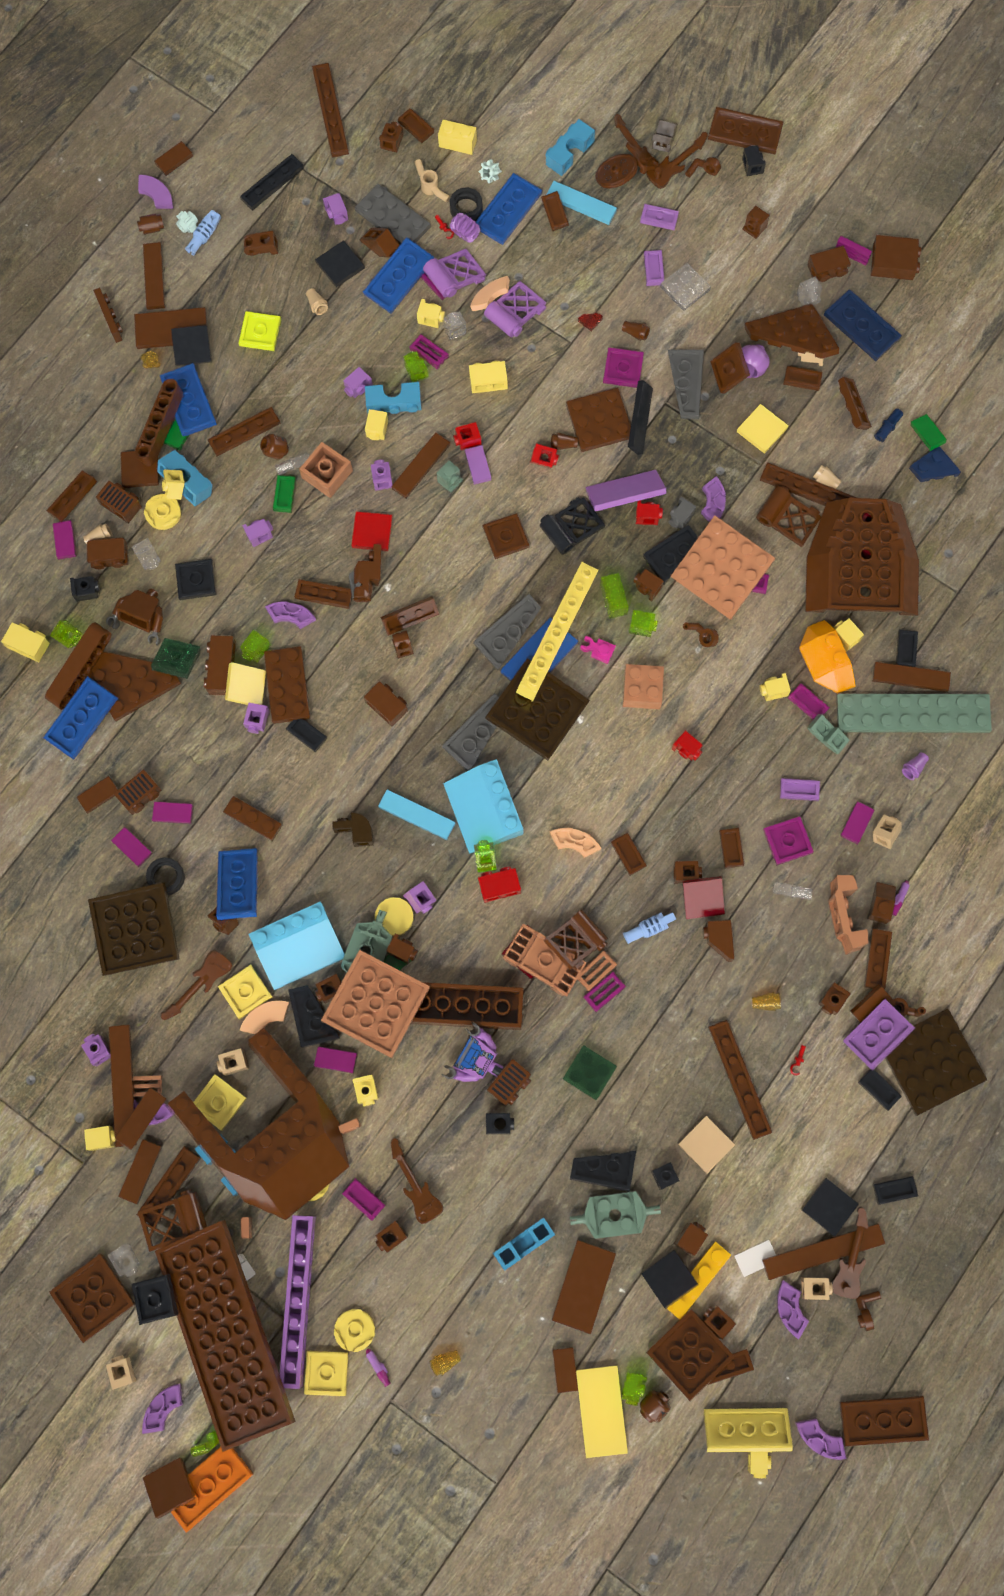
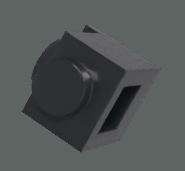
M752 145L744 148L742 161L746 176L763 174L766 162L763 160V154L759 152L758 146Z
M93 576L76 579L74 577L70 578L71 592L76 602L99 598L100 584Z

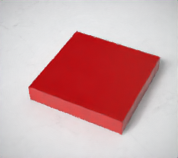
M356 512L352 548L372 550L374 544L381 545V551H388L393 516L389 514Z

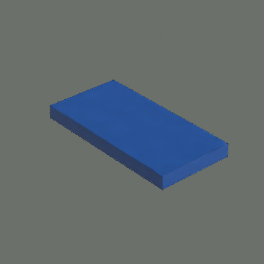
M513 173L475 223L479 225L480 232L503 245L541 196L542 190Z
M406 237L365 288L363 294L392 314L424 274V265L429 260L434 259V256Z
M193 363L159 375L162 383L167 379H174L183 391L182 400L175 414L183 437L217 425Z
M551 617L500 670L510 681L527 658L532 661L553 620ZM567 632L548 670L549 673L578 644V640Z
M87 676L43 738L70 758L75 759L115 704L118 697Z
M257 848L218 851V920L257 917Z

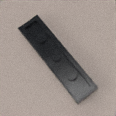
M291 154L240 196L241 200L253 211L303 170L304 165Z
M644 380L638 381L628 442V448L637 455L643 454L653 388Z

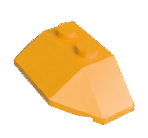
M825 620L808 626L799 650L814 682L833 690L837 694L855 688L852 664L836 630Z

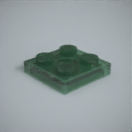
M164 638L151 664V668L154 671L188 679L201 652L200 646Z
M583 1045L562 1080L597 1101L617 1066Z

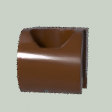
M273 230L249 234L244 237L245 254L250 256L269 252L271 255L278 254V239Z
M407 630L392 634V641L398 659L414 654Z

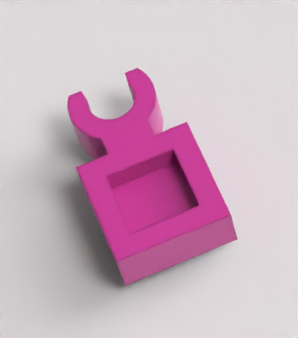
M585 636L584 641L590 645H581L580 649L583 652L591 651L592 658L608 664L616 646L601 639H598L597 643H595L591 637Z

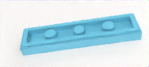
M553 181L547 194L558 191L563 206L607 225H610L617 212L616 207L556 181Z
M386 790L378 805L380 809L445 840L448 839L455 826L454 821L389 790Z

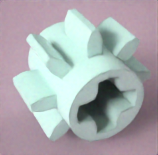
M492 159L481 163L482 169L479 170L482 176L481 180L485 179L488 183L498 180V174L502 172L498 166L499 163H493Z
M181 211L176 216L179 219L176 225L183 233L187 231L188 233H193L196 230L198 219L191 211L187 213L186 211Z

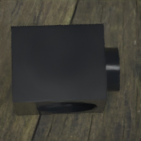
M486 1113V1135H510V1130H514V1118H510V1113ZM499 1118L504 1119L506 1122V1126L502 1130L496 1129L494 1126L495 1121Z
M671 1162L651 1171L659 1190L680 1181Z

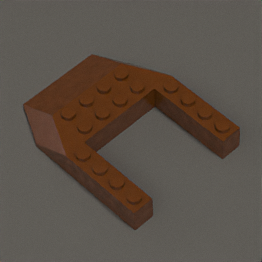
M263 1028L248 1040V1046L296 1102L295 1105L236 1153L228 1146L185 1091L168 1103V1108L245 1203L287 1220L347 1170L349 1163L342 1133L338 1127L340 1126L338 1120L312 1084L268 1031Z

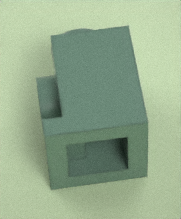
M449 460L437 472V482L450 493L463 481L460 477V469Z

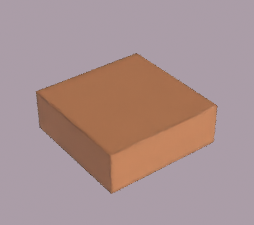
M356 1118L338 1127L342 1134H346L360 1128L361 1124L359 1119Z
M252 1217L241 1218L242 1238H252Z

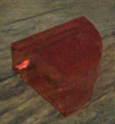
M598 313L583 314L578 318V322L591 332L603 320V316Z

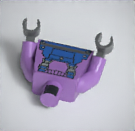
M473 1021L471 1023L475 1027L473 1030L466 1028L470 1037L454 1063L453 1068L448 1065L444 1066L449 1069L447 1075L442 1074L447 1079L453 1078L463 1082L478 1081L480 1078L483 1079L487 1072L498 1077L503 1069V1066L494 1062L498 1053L496 1052V1045L491 1035L479 1028Z

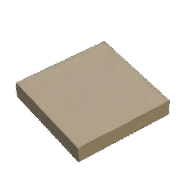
M705 1116L678 1146L708 1174L735 1144Z

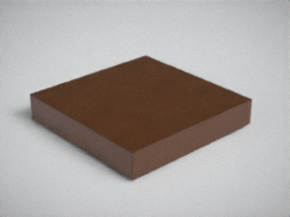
M735 342L710 361L720 393L725 394L750 376L740 343Z
M135 451L121 452V482L124 488L159 485V473L157 472L158 458L153 465L145 466L136 456Z
M517 513L482 525L495 559L530 548Z
M180 1457L143 1477L150 1503L157 1519L196 1499L184 1461Z

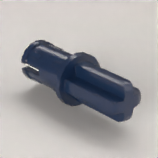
M896 408L889 418L882 422V426L874 435L877 441L883 443L891 431L895 430V425L903 416V412L900 409Z

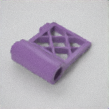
M467 249L440 260L436 258L431 259L423 267V271L445 298L454 296L458 289L469 284H479L485 281L486 276ZM465 256L468 263L458 261V259ZM445 264H454V269L446 267ZM457 266L467 268L466 273L456 270ZM469 269L476 271L478 275L469 274ZM455 275L464 277L465 280L458 282Z
M519 281L508 293L504 294L496 302H491L485 309L484 316L511 338L517 337L522 331V326L535 314L540 315L546 309V302ZM520 288L525 292V296H515V292ZM511 300L513 301V306H506L503 302ZM516 301H526V306H516ZM528 301H536L538 305L536 307L528 306ZM516 311H526V316L522 319L516 314Z

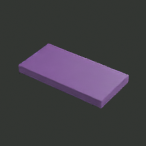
M652 470L586 487V493L594 510L599 511L666 494V487L657 471Z

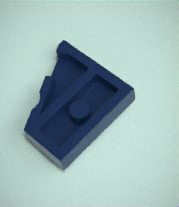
M940 446L913 463L909 468L920 482L931 479H943L946 476L952 475L957 477L961 473Z

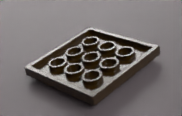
M527 658L485 719L549 761L590 700L549 672H547L533 701L516 693L531 663V660Z
M165 883L88 899L102 976L180 959Z
M949 1009L914 1025L915 1029L885 1058L915 1116L987 1081L984 1072Z

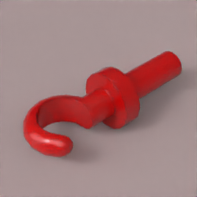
M436 215L435 219L440 224V230H444L445 233L450 231L452 235L446 238L452 239L454 232L447 228V223H443L439 215Z
M801 1045L798 1057L794 1058L796 1063L790 1066V1072L793 1075L797 1076L800 1074V1072L794 1073L792 1068L800 1066L801 1062L804 1063L802 1058L806 1046Z

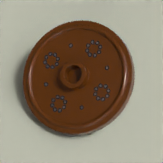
M619 154L607 159L596 171L597 183L603 188H616L627 183L637 172V161L630 154Z

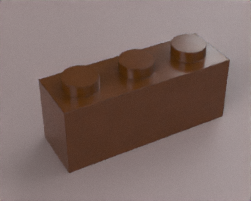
M211 635L210 642H207L209 659L205 661L207 677H204V688L209 695H226L229 663L235 662L236 641L233 636Z

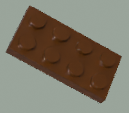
M302 647L264 651L272 723L277 724L291 722L296 719H310Z

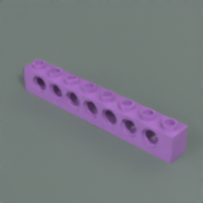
M292 1216L280 1378L283 1387L290 1389H300L303 1387L316 1217Z

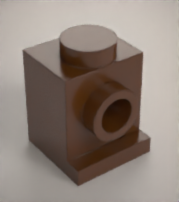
M393 121L391 124H385L382 135L379 137L381 149L397 153L403 138V127L399 123Z
M755 205L748 213L742 230L757 239L767 228L770 215Z
M645 569L642 574L638 573L633 582L636 583L637 590L641 594L650 596L649 600L652 602L662 589L664 581Z
M675 861L673 865L674 884L702 878V867H698V861ZM689 871L691 876H685L684 872Z
M217 907L207 915L213 921V927L218 932L227 935L239 925L237 918L218 920Z
M396 933L386 950L387 954L406 964H409L410 960L414 961L418 954V950L412 946V942L404 938L401 941Z
M337 974L315 984L317 987L315 994L319 1001L323 1000L325 1004L332 1001L342 983ZM329 987L334 989L332 994L327 993Z
M834 982L819 1002V1005L822 1006L821 1010L828 1015L838 1014L851 993ZM832 996L838 999L837 1003L832 1002Z
M394 1221L375 1235L378 1239L375 1243L381 1251L385 1250L388 1253L406 1240L408 1236L399 1223ZM393 1234L394 1241L389 1242L387 1236Z
M717 1305L714 1308L710 1306L703 1313L705 1317L703 1322L722 1340L736 1325ZM716 1316L720 1317L721 1319L720 1323L717 1325L713 1322V1319Z

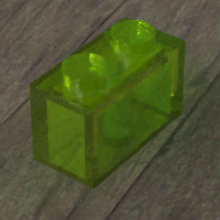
M619 573L601 577L600 588L609 619L627 615L629 606Z

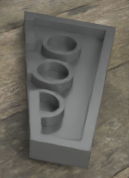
M668 350L681 419H699L704 350Z
M528 594L473 641V644L497 671L536 617L541 607Z
M495 693L442 745V748L467 771L473 768L497 726L485 719L499 699Z

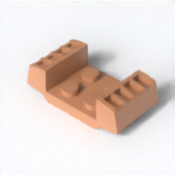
M837 875L830 882L831 897L828 903L836 939L841 941L847 955L860 950L868 944V931L865 929L851 932L853 923L851 917H848L846 909L849 906L846 897L851 896L858 887L853 875Z
M523 924L503 956V960L514 967L518 966L550 986L551 990L567 997L586 962L583 961L584 964L576 971L573 968L569 970L543 941L546 936ZM566 952V956L570 961H575V955Z

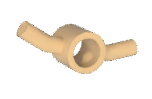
M420 159L416 160L415 165L420 176L422 192L426 195L434 194L443 201L448 202L450 196L438 188L436 172L433 170L424 171L422 161Z

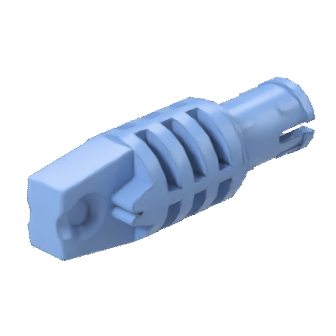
M211 210L202 219L193 232L192 240L185 247L189 254L192 252L191 255L194 256L199 247L207 242L216 230L221 219L220 214Z
M662 912L639 922L637 927L624 932L623 936L627 944L642 937L649 938L668 929L667 924L676 920L673 912L663 916Z

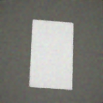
M767 1240L734 1257L743 1276L746 1277L764 1268L762 1259L776 1254L770 1241Z

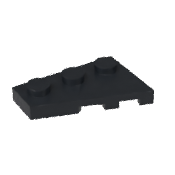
M687 525L643 554V558L655 574L664 581L663 585L670 579V576L696 542L698 536Z
M308 985L288 989L301 1048L340 1039L333 1027L321 1021L324 1012Z
M636 1150L602 1156L574 1158L570 1180L630 1191Z

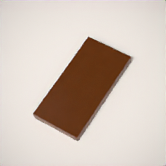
M716 107L708 140L743 148L754 145L758 146L761 152L775 155L784 121Z
M205 307L134 314L136 348L173 346L171 329L207 325Z
M577 1240L552 1321L591 1334L616 1253Z
M924 1396L839 1402L844 1446L929 1441Z

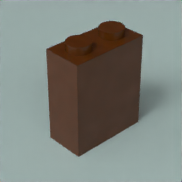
M876 235L872 249L870 276L913 280L915 274H918L920 270V262H918V258L921 255L919 239Z

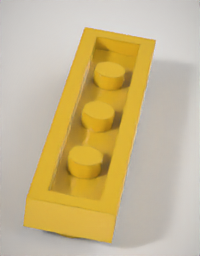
M714 1241L690 1272L699 1285L667 1309L679 1320L682 1319L730 1258L731 1254Z

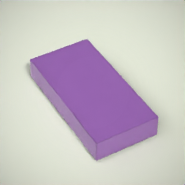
M662 250L644 251L646 286L664 285Z
M483 446L465 449L474 485L491 481Z
M781 778L780 799L819 801L820 781Z

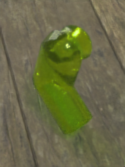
M216 1431L207 1434V1442L191 1447L190 1452L193 1457L207 1454L219 1444Z

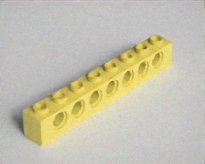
M581 562L516 693L532 701L534 700L598 572L597 569Z

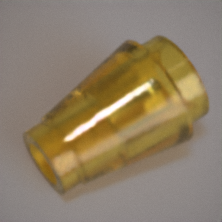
M771 992L752 997L753 1009L768 1011L781 1009L780 993Z
M457 1350L433 1356L429 1363L437 1377L438 1375L443 1376L461 1362V1358Z

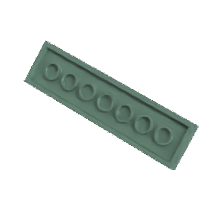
M989 694L836 695L837 727L842 732L990 733L992 731Z

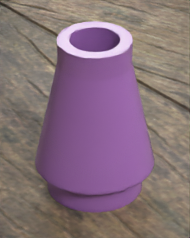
M920 752L916 757L905 763L902 769L903 775L910 780L918 778L925 764L929 761L928 756Z

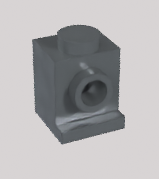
M681 497L678 506L675 505L670 512L671 519L669 524L674 528L683 529L694 516L696 506Z

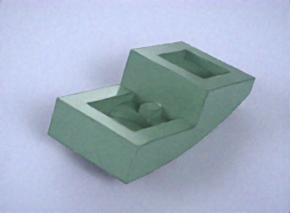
M818 714L807 727L819 741L836 754H839L850 741L838 727H834L822 714Z

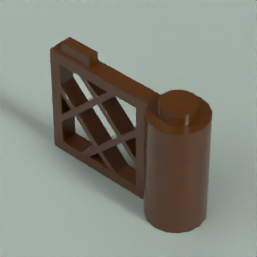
M776 486L756 515V519L764 526L772 527L802 547L821 519L820 511L812 506L808 508L793 498L789 493V489L785 486ZM791 503L798 508V514L790 515L788 507ZM810 515L815 521L813 524L805 525L804 516ZM800 517L802 526L793 527L791 518ZM787 519L789 528L784 529L779 526V521ZM803 529L804 538L802 540L797 538L794 530Z
M583 910L577 912L570 920L543 940L569 970L573 968L575 971L584 964L582 960L593 951L598 949L600 952L608 945L606 942L608 937ZM567 927L574 933V937L565 935ZM551 939H561L562 946L556 945ZM566 940L574 942V949L566 947ZM579 943L584 944L589 950H579ZM566 952L575 954V961L571 962L566 956Z
M192 1189L181 1192V1197L157 1206L150 1203L141 1207L142 1211L138 1212L149 1252L167 1246L207 1227L197 1192H192ZM174 1204L176 1209L174 1218L171 1219L163 1215L166 1207ZM152 1212L158 1215L154 1226L146 1223L144 1214ZM161 1217L171 1222L166 1233L156 1228ZM174 1224L181 1227L183 1236L175 1238L169 1235ZM154 1231H157L165 1236L160 1244L153 1246L151 1237ZM167 1237H169V1238L172 1239V1240H169V1241H166V1242H165V1240H166Z

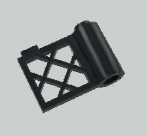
M577 497L564 510L555 515L547 514L540 520V528L561 555L568 553L575 545L605 528V523L584 497L582 499ZM583 505L587 512L586 514L577 513L576 508ZM564 515L573 516L572 523L564 522L561 517ZM575 517L584 518L585 525L574 524ZM588 519L595 520L598 526L595 528L588 527ZM573 528L584 530L583 535L576 538L573 534Z

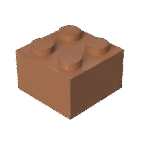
M323 442L319 444L299 469L302 479L329 498L335 494L353 472L351 462Z
M626 664L623 707L660 709L662 705L664 667Z

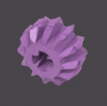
M457 213L450 223L451 230L459 238L469 243L473 242L481 231L479 225L463 213Z

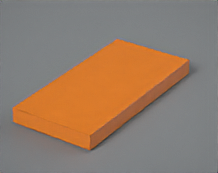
M221 1447L218 1448L188 1474L196 1499L171 1512L187 1533L253 1475L252 1471L234 1448L222 1452Z

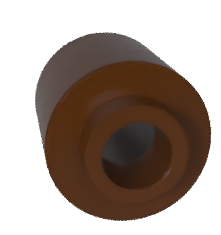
M155 213L139 217L140 221H137L139 232L143 231L144 235L160 232L161 229H164L161 214L156 215Z

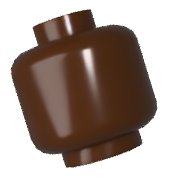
M268 434L263 437L260 444L262 453L266 457L276 460L282 459L289 451L287 440L276 434Z
M651 1390L640 1402L641 1415L650 1423H659L671 1410L668 1402L670 1398L662 1390L660 1392Z

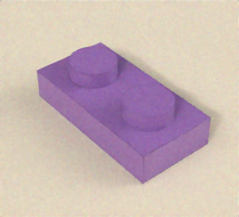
M644 204L640 223L675 230L679 211Z

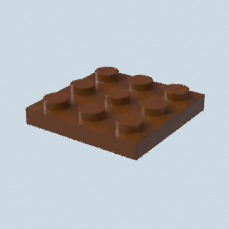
M618 388L566 401V407L575 435L578 437L581 452L629 440L631 426Z
M102 1254L97 1255L49 1291L82 1343L87 1342L135 1305V1302Z
M692 1309L646 1352L690 1402L735 1359V1356Z

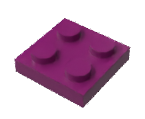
M608 347L603 383L637 388L638 381H640L644 352Z
M796 817L763 829L776 866L814 853L801 817Z

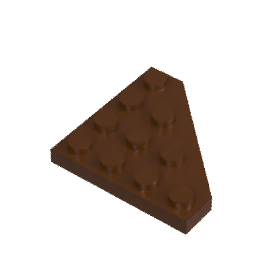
M813 304L745 323V330L750 339L754 341L761 339L768 341V344L780 348L782 346L790 347L791 351L802 354L809 352L815 354V357L820 359L839 354L838 345Z
M104 651L88 674L92 680L118 697L109 711L116 722L181 684L171 666Z

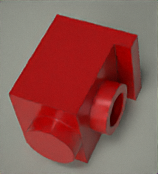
M476 422L455 428L456 435H453L455 446L459 445L460 450L482 445Z
M536 443L530 463L551 469L553 465L556 466L558 461L557 449ZM542 454H546L548 456V459L546 461L542 460Z
M641 500L637 501L636 524L658 525L659 519H662L663 508H659L660 504L653 502L642 504Z
M685 730L673 744L672 750L675 752L678 749V753L683 758L696 761L703 753L701 751L703 744Z

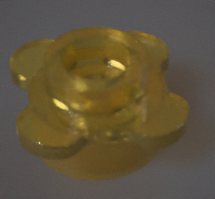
M148 351L141 355L144 368L160 367L158 355L155 352Z

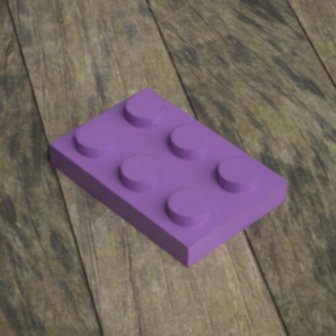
M884 999L843 1042L871 1070H874L915 1027Z

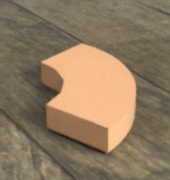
M505 276L496 279L484 286L472 300V311L486 309L497 297L508 293L509 277Z
M558 828L550 831V835L558 850L571 848L578 851L583 858L601 850L598 842L586 832L573 828Z
M271 1001L258 1006L245 1018L240 1031L255 1035L270 1023L276 1021L284 1022L289 1002Z

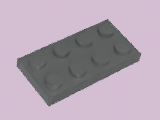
M379 184L355 206V211L375 227L388 228L399 245L402 244L406 237L416 243L431 228V224Z

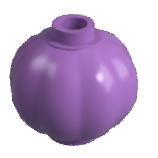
M759 344L742 347L750 376L747 378L762 376L770 363L765 348Z

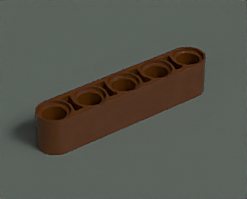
M167 379L163 382L135 448L136 456L145 466H151L156 462L182 400L183 391L174 379Z
M96 622L87 628L45 694L46 700L60 710L66 707L109 643L112 636L111 632Z

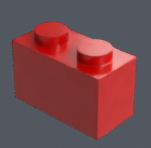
M504 867L500 869V872L492 874V871L482 873L481 877H478L484 903L521 894L516 868Z

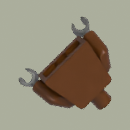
M149 589L144 593L135 590L133 593L119 598L112 611L113 616L106 619V624L110 626L112 621H114L112 628L117 629L120 626L119 621H122L148 633L153 631L148 636V642L151 644L152 638L156 637V646L160 644L158 632H161L163 624V610L157 598V591Z

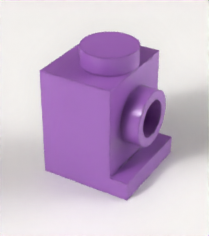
M340 193L323 198L329 219L333 218L335 225L342 224L348 220L347 210Z
M360 367L343 380L344 391L349 397L353 396L356 398L365 392V386H373L372 378Z
M376 460L374 464H371L375 491L391 488L393 484L389 462Z
M256 520L248 527L246 524L242 525L253 547L273 538L271 534L273 528L269 520Z
M248 703L243 723L245 728H248V732L258 734L259 731L264 732L267 717L270 713L267 706ZM260 719L259 723L254 722V720Z
M424 881L403 895L417 914L421 911L423 914L433 908L431 904L436 901Z
M91 1034L84 1039L85 1043L81 1046L93 1066L97 1067L110 1058V1049L101 1035L95 1036V1034ZM97 1045V1050L93 1052L92 1047Z

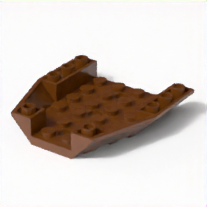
M846 498L827 502L806 557L805 612L824 613L826 610L899 612V615L918 616L919 558L902 505L888 499ZM862 514H870L871 522H864ZM863 550L869 551L871 558H862L861 552ZM862 587H867L870 590L868 597L861 595L860 589Z

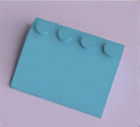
M497 759L479 765L443 783L469 854L524 834V829Z
M321 901L249 933L255 951L274 990L343 960L345 956Z

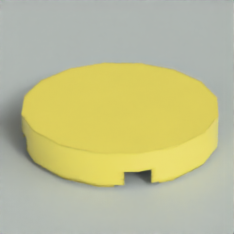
M158 494L147 501L144 515L147 522L153 528L167 530L178 523L181 518V508L176 499H166L165 494Z
M392 897L385 899L378 905L375 911V921L379 910L387 912L382 924L392 936L395 933L399 936L403 935L411 928L414 914L411 906L405 900Z
M351 1309L344 1312L338 1317L335 1324L334 1336L336 1342L341 1348L352 1352L365 1349L371 1344L375 1336V1324L371 1316L360 1309Z

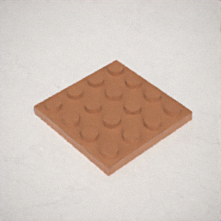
M714 515L670 577L731 620L776 558Z
M359 950L321 1021L393 1058L430 986Z

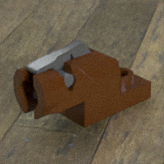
M374 544L372 551L369 550L368 561H358L354 571L349 573L351 596L355 602L371 601L373 587L379 586L381 574V545Z

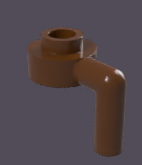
M709 157L706 160L696 158L685 175L690 178L699 166L709 175L716 176L721 170V164L714 157Z
M685 622L683 624L684 630H696L700 634L699 641L703 647H714L717 645L719 635L715 629H705L699 623Z
M895 998L890 1002L893 1007L895 1005L900 1007L899 1013L903 1017L906 1015L920 1017L926 1013L924 1007L911 1008L901 998Z
M879 1291L856 1298L860 1315L857 1316L860 1328H864L865 1331L874 1330V1323L866 1303L881 1299Z

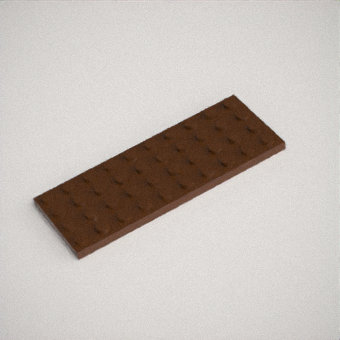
M219 1221L156 1250L155 1253L162 1274H170L178 1311L177 1319L222 1452L296 1422L226 1221Z

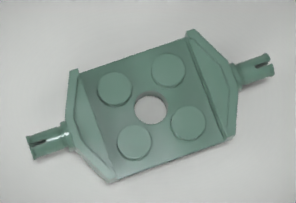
M379 910L376 921L356 924L341 964L346 973L357 953L364 946L370 947L371 956L384 962L387 954L386 950L393 939V936L382 924L387 912Z
M636 1191L589 1197L584 1214L570 1216V1220L576 1219V1221H570L571 1225L586 1224L594 1239L642 1233L646 1217L648 1215L661 1214V1210L654 1211V1209H660V1205L645 1206ZM612 1209L619 1210L621 1217L618 1221H612L609 1218V1212Z

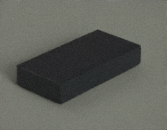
M899 629L896 665L916 667L918 631Z
M304 719L293 720L286 728V731L315 753L327 740V736Z
M870 1069L858 1081L887 1111L902 1097L875 1070Z
M913 1176L873 1184L878 1205L918 1197Z

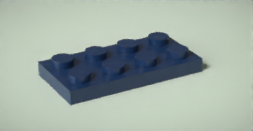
M850 289L824 313L828 320L875 361L882 357L902 337L898 331Z

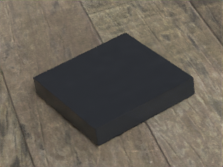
M344 240L315 259L316 264L336 288L365 269L364 264Z
M207 325L171 329L176 366L190 365L192 363H212Z
M212 559L175 564L179 600L216 595Z
M825 1178L801 1211L835 1237L859 1203Z
M675 1250L641 1273L665 1309L699 1285Z
M170 1274L132 1284L139 1325L178 1315Z

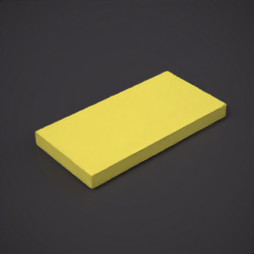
M617 1365L576 1370L586 1458L627 1454Z
M787 1408L704 1409L707 1452L792 1451L793 1449Z

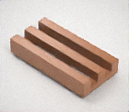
M602 951L582 970L577 980L589 992L617 964L605 951ZM605 957L606 960L603 963H601L586 979L583 980L582 976L586 974L600 959ZM610 962L611 965L596 980H594L590 985H588L587 982H589L604 966H606Z
M134 1076L133 1081L158 1080V1084H135L134 1089L158 1088L157 1093L162 1095V1076ZM136 1092L134 1097H144L146 1092Z

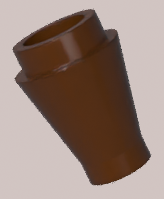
M625 321L622 331L639 341H645L649 335L650 327L646 323Z
M559 432L551 435V448L563 450L577 448L578 437Z

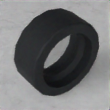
M466 187L456 190L451 195L450 213L452 217L456 216L457 213L466 214L473 221L480 217L483 212V204L479 192ZM463 199H470L476 203L477 207L471 212H461L456 209V204Z
M163 857L156 859L149 865L146 872V880L148 885L156 884L154 875L158 868L165 865L173 867L177 878L173 885L166 887L168 896L175 894L181 889L184 884L185 874L177 861L172 858Z

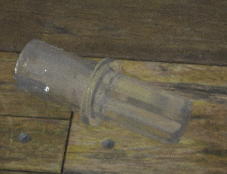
M305 453L295 458L289 457V460L275 464L278 475L292 470L296 471V468L301 467L310 455Z
M775 882L773 885V893L790 896L791 899L796 897L811 900L813 888L796 886L795 883L790 885Z

